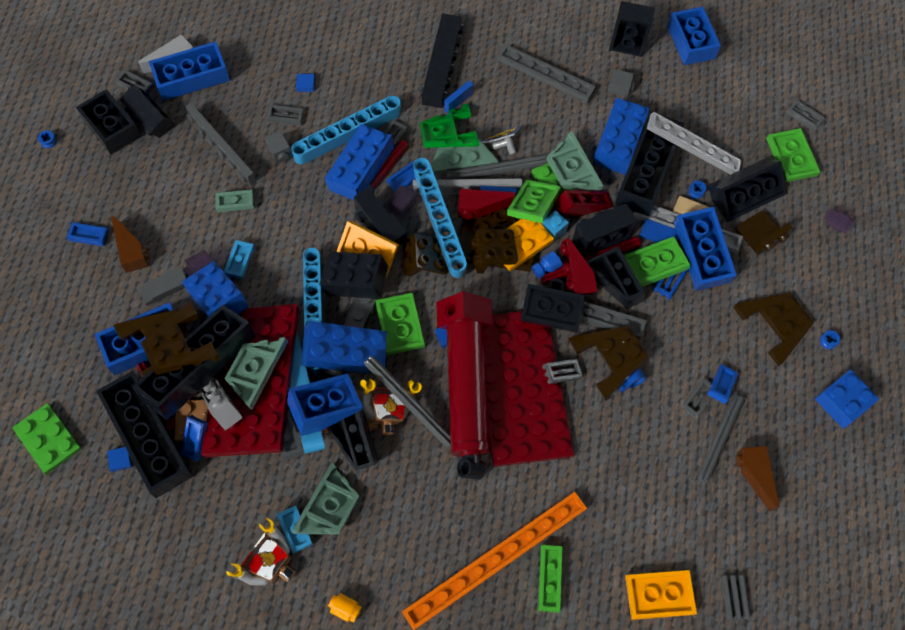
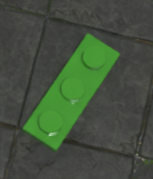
M541 545L538 611L560 613L562 546Z

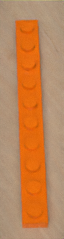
M573 492L402 611V614L413 630L418 629L587 510V507L576 492Z

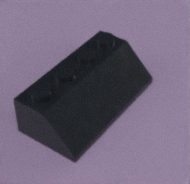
M772 158L763 159L708 185L711 200L727 222L787 194L782 162Z

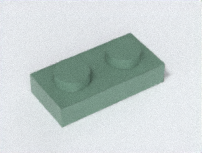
M252 189L215 193L217 213L254 209Z

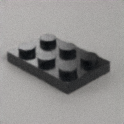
M528 284L520 321L577 333L585 295Z

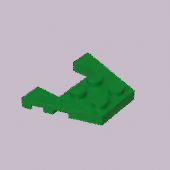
M468 103L462 105V109L457 111L455 109L449 110V114L440 117V115H437L419 123L424 148L479 146L476 131L457 135L454 121L471 117Z

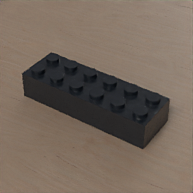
M663 116L681 127L685 125L683 122ZM649 118L615 201V205L627 204L630 210L649 216L676 148L674 143L647 129Z
M222 305L185 338L191 352L211 342L220 358L218 361H202L201 365H185L180 370L158 375L151 369L132 388L141 401L164 419L169 420L239 353L243 344L250 343L256 335L247 320Z
M131 371L96 390L149 493L158 498L189 480L193 475L159 414L141 401L132 388L140 378L134 371Z

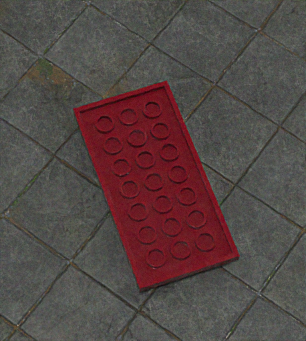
M297 304L247 308L238 314L250 323L256 335L250 343H258L264 340L274 342L279 341V338L282 337L286 338L288 343L253 410L245 404L225 380L237 355L215 375L238 408L242 419L225 431L208 409L206 421L208 425L203 439L202 456L219 457L281 453L283 451L288 409L287 400L291 384L299 306Z
M522 311L492 315L493 325L484 328L489 442L493 467L564 459L574 456L560 383L548 384L547 380L549 378L545 376L546 369L543 370L542 367L546 363L556 362L550 327L520 321Z

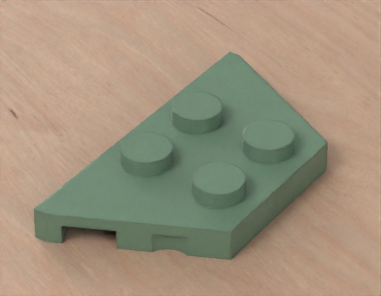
M572 131L569 132L567 138L563 142L561 141L557 148L552 150L547 156V161L557 180L564 189L602 190V182Z
M478 138L479 146L439 147L431 168L434 174H440L452 170L498 163V160Z
M282 337L279 338V341L274 342L264 340L258 343L243 344L225 377L229 385L252 410L288 343L286 338Z
M330 464L294 526V534L341 533L359 500V495L349 486L346 478L342 477L337 471L335 464Z

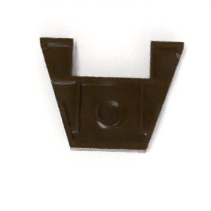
M791 293L741 302L733 306L743 321L760 312L783 343L768 352L778 367L782 365L814 323Z
M191 302L184 305L141 341L156 375L180 370L185 365L194 364L197 366L201 365L202 361L212 360L214 362L220 359L211 342L191 352L180 327L199 318Z
M176 310L117 323L113 327L123 342L140 332L146 338L173 316ZM185 325L180 327L184 338L188 337L190 333ZM152 366L140 372L142 377L152 369Z
M629 326L568 338L577 355L596 346L613 373L612 376L596 384L605 401L611 397V394L623 385V382L629 376H632L648 360L647 353Z

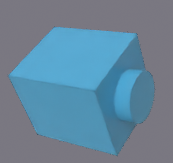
M557 211L553 212L542 223L544 228L554 238L553 243L566 233L569 224Z

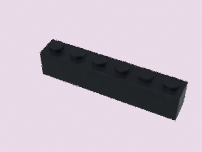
M444 13L441 15L422 91V105L442 108L443 102L448 98L446 89L451 86V78L449 77L450 74L453 75L455 64H453V61H456L458 56L456 47H460L461 37L459 35L463 34L464 31L461 16Z

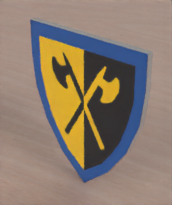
M521 126L500 132L481 142L497 141L493 143L494 149L507 146L509 154L516 153L511 136L515 135Z

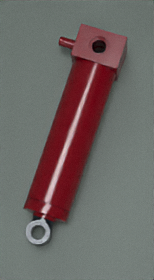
M461 291L436 302L437 328L447 331L451 455L462 458L457 464V474L459 477L480 480L484 477L486 471L485 463L480 460V457L490 453L484 328L493 325L492 303L489 298Z

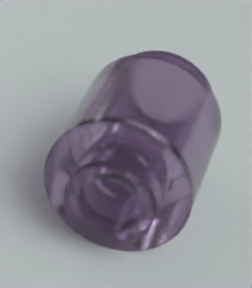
M836 208L833 211L829 210L824 217L826 220L825 224L839 233L843 232L846 234L854 223L851 217Z

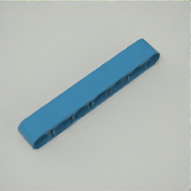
M389 96L295 142L291 148L294 161L298 164H305L349 142L360 124L375 129L399 117L401 114L400 99L397 96Z
M418 158L413 164L414 177L451 276L461 278L465 275L467 267L464 253L431 165L426 158ZM419 168H425L426 170H424V171H419L418 169H419ZM429 183V184H431L432 186L426 187V186H424V184ZM435 199L438 202L431 203L430 200ZM438 215H441V216H443L444 218H443V219H437V218H435V217L438 216ZM446 231L449 232L450 235L444 236L441 233ZM454 248L456 251L451 253L447 249ZM459 264L462 268L455 269L453 266Z
M308 248L303 253L304 328L309 321L324 323L323 289L319 285L322 277V261L319 251L315 248ZM311 275H317L315 278H309ZM311 292H317V294L313 296L309 295ZM312 309H318L317 312L310 313ZM306 366L307 371L312 376L322 374L323 368Z
M298 332L296 333L290 388L310 383L306 366H301L302 349ZM321 431L301 436L305 454L325 449Z

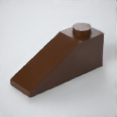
M115 216L111 217L120 263L125 272L148 267L147 260H150L148 250L142 247L141 243Z
M767 446L742 448L736 455L737 466L740 467L741 473L767 509L774 511L780 505Z

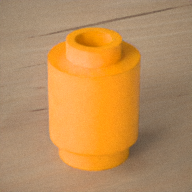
M339 593L338 596L333 595L328 605L331 608V614L346 622L351 621L353 623L362 609V606L358 605L357 601L342 593Z

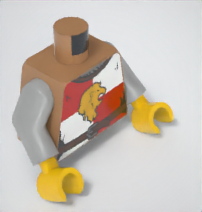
M369 379V385L366 386L367 382L361 380L360 386L364 389L361 392V404L364 414L369 418L371 424L381 425L382 435H393V425L402 422L410 410L388 388H375L376 384L372 379ZM410 380L407 383L408 392L415 398L416 395L414 393L420 392L422 385L417 382L416 387L412 388L414 382Z
M266 517V520L269 521V525L266 528L259 523V527L265 532L241 565L231 563V565L235 566L236 571L233 574L226 571L228 576L237 577L249 585L265 586L269 582L274 584L278 577H281L286 582L291 581L296 571L287 566L291 560L289 556L290 547L286 537L274 526L271 519Z

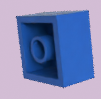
M850 369L815 400L844 429L875 404L879 398Z

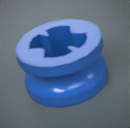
M46 130L38 135V141L42 147L52 148L55 146L57 139L51 131Z
M694 181L689 187L690 196L696 199L703 197L706 192V185L702 181ZM695 187H696V189H697V187L700 188V189H701L700 192H699V190H698V192H696V191L694 190Z
M833 330L826 331L820 338L821 345L826 349H833L840 342L839 334ZM829 337L833 338L831 343L827 341Z

